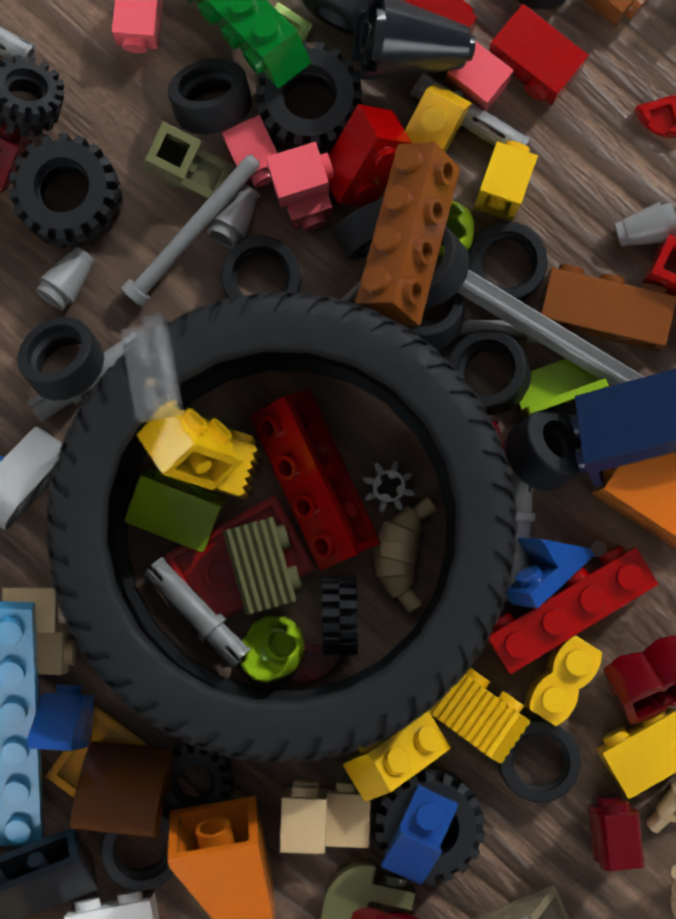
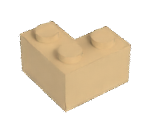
M2 588V601L35 602L38 675H63L69 673V665H74L76 660L75 639H69L70 629L61 612V602L57 599L55 588Z
M293 780V786H285L282 796L280 853L325 854V847L369 848L371 800L364 802L352 781H337L336 788L319 787V781Z

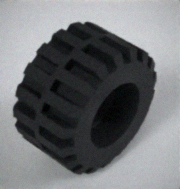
M302 41L312 63L279 89L261 72L258 77L259 86H256L258 113L263 120L268 134L271 136L273 144L278 148L283 145L287 151L316 142L320 154L327 152L329 155L330 148L336 143L357 105H362L361 79L356 77L354 64L348 58L343 61L342 52L337 48L333 47L331 52H327L325 43L316 41L315 48H307V41ZM303 83H317L326 87L333 94L335 103L325 115L315 119H303L295 116L286 108L285 99L296 86Z
M58 133L57 141H53L49 135L41 137L43 145L37 148L33 143L28 145L25 149L29 155L25 159L21 156L17 157L14 164L18 168V172H10L9 182L13 185V189L9 190L10 200L15 204L13 209L17 216L40 240L47 244L52 242L58 248L65 249L66 244H71L73 248H82V242L85 240H89L91 244L99 240L97 234L102 230L107 234L112 228L109 223L112 218L118 219L120 210L117 205L118 202H122V192L119 189L121 184L107 156H104L101 149L94 143L89 145L86 138L76 135L75 140H71L68 133ZM67 172H76L88 178V194L77 208L67 212H54L47 209L44 202L45 191L55 177Z
M432 766V769H422L394 791L383 795L381 798L379 797L376 805V815H374L376 839L380 846V852L384 857L417 784L458 802L459 805L454 814V829L449 838L440 845L442 853L426 877V884H435V879L444 878L445 882L454 879L452 874L459 870L463 874L469 869L468 862L472 858L477 859L480 853L478 847L480 842L484 843L485 838L483 824L485 823L484 814L471 788L454 773H447L442 771L441 768Z

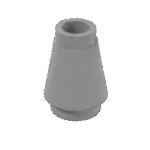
M244 184L209 223L210 226L206 231L208 236L218 244L231 249L239 242L244 241L260 197L259 193L252 187Z
M659 201L620 222L614 223L620 247L661 243L669 234L676 236V214L671 202L661 205Z
M74 247L71 252L39 278L41 284L36 289V292L47 303L63 311L67 305L74 304L95 260L83 249Z

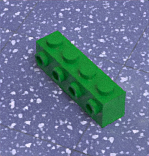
M187 0L189 3L194 1L197 4L199 12L211 26L216 24L220 28V33L232 49L236 50L239 48L243 52V57L256 74L259 75L262 72L278 89L312 63L298 31L267 0Z

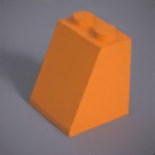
M676 452L605 470L603 473L604 485L594 486L591 494L676 549Z
M250 796L170 810L167 859L169 868L212 919H276L274 882L257 797Z

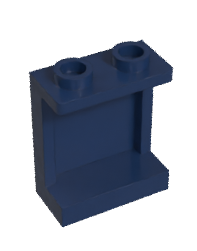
M676 369L575 396L577 414L571 415V423L577 440H581V447L575 449L576 460L582 474L588 473L595 487L604 485L603 470L676 452Z

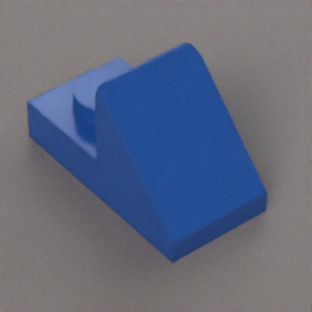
M519 537L518 542L532 565L522 569L516 575V581L510 585L506 596L512 605L539 608L594 556L591 548L550 540Z
M417 784L382 860L381 867L422 885L442 853L440 845L457 810L458 802Z

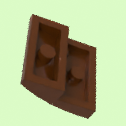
M91 741L79 776L69 828L159 838L164 793L170 794L175 750Z

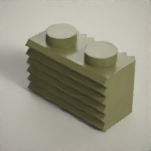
M270 517L223 531L246 615L297 601L295 592L303 589L296 565L288 567L284 550L291 549L284 524L276 526L275 519Z

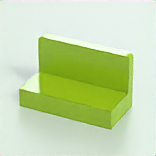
M563 359L531 371L529 389L522 401L517 405L522 419H524L533 412L563 406L574 402L576 395L606 388L609 385L606 378L600 380L568 359Z
M149 467L140 475L125 517V522L191 549L203 552L207 547L215 522L223 512L228 497L163 475L161 471Z

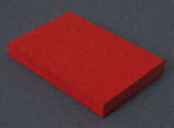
M276 495L213 528L207 547L203 552L182 545L163 555L168 565L216 615L222 614L225 618L244 609L223 535L224 530L273 517L276 526L284 524L288 534L291 549L284 550L288 567L296 565L300 578L316 569Z

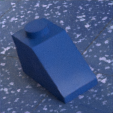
M56 684V692L42 693L27 738V748L72 751L89 747L92 740L95 694H82V685Z

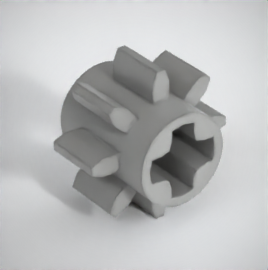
M397 461L393 462L390 470L383 471L378 463L374 464L377 473L375 479L363 478V483L372 486V493H369L364 498L365 501H371L376 498L381 502L379 513H383L386 505L392 503L398 511L403 510L402 503L399 500L401 496H414L412 490L405 489V482L413 476L412 473H406L401 476L396 472L398 468ZM386 476L389 481L396 479L399 482V486L395 489V498L391 499L387 493L380 496L377 492V489L382 484L381 477Z

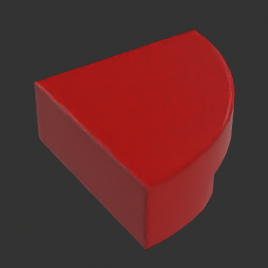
M676 94L635 107V114L646 129L660 137L676 139Z

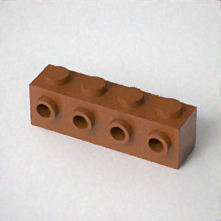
M435 141L398 144L355 302L357 305L377 311L381 316H386L403 326H420L460 172V167Z

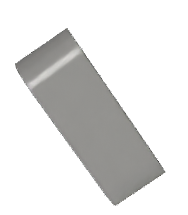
M38 426L34 427L0 461V528L5 531L21 517L51 484L54 465L59 460L58 454L62 442Z

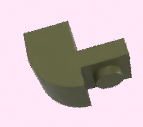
M164 121L160 124L142 163L146 171L174 188L178 186L206 201L235 167L234 164L200 148L202 140Z
M361 858L352 860L342 865L328 881L319 919H351L355 910L368 907L369 902L412 910L415 897L414 885L408 884L407 878L395 873L383 872L381 878L374 877L376 869L375 859Z

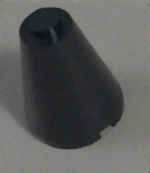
M367 0L370 1L367 11H361L360 18L355 23L352 55L353 60L361 61L362 71L354 70L356 77L361 80L459 70L465 66L466 61L470 62L474 56L475 37L470 35L468 26L403 0Z

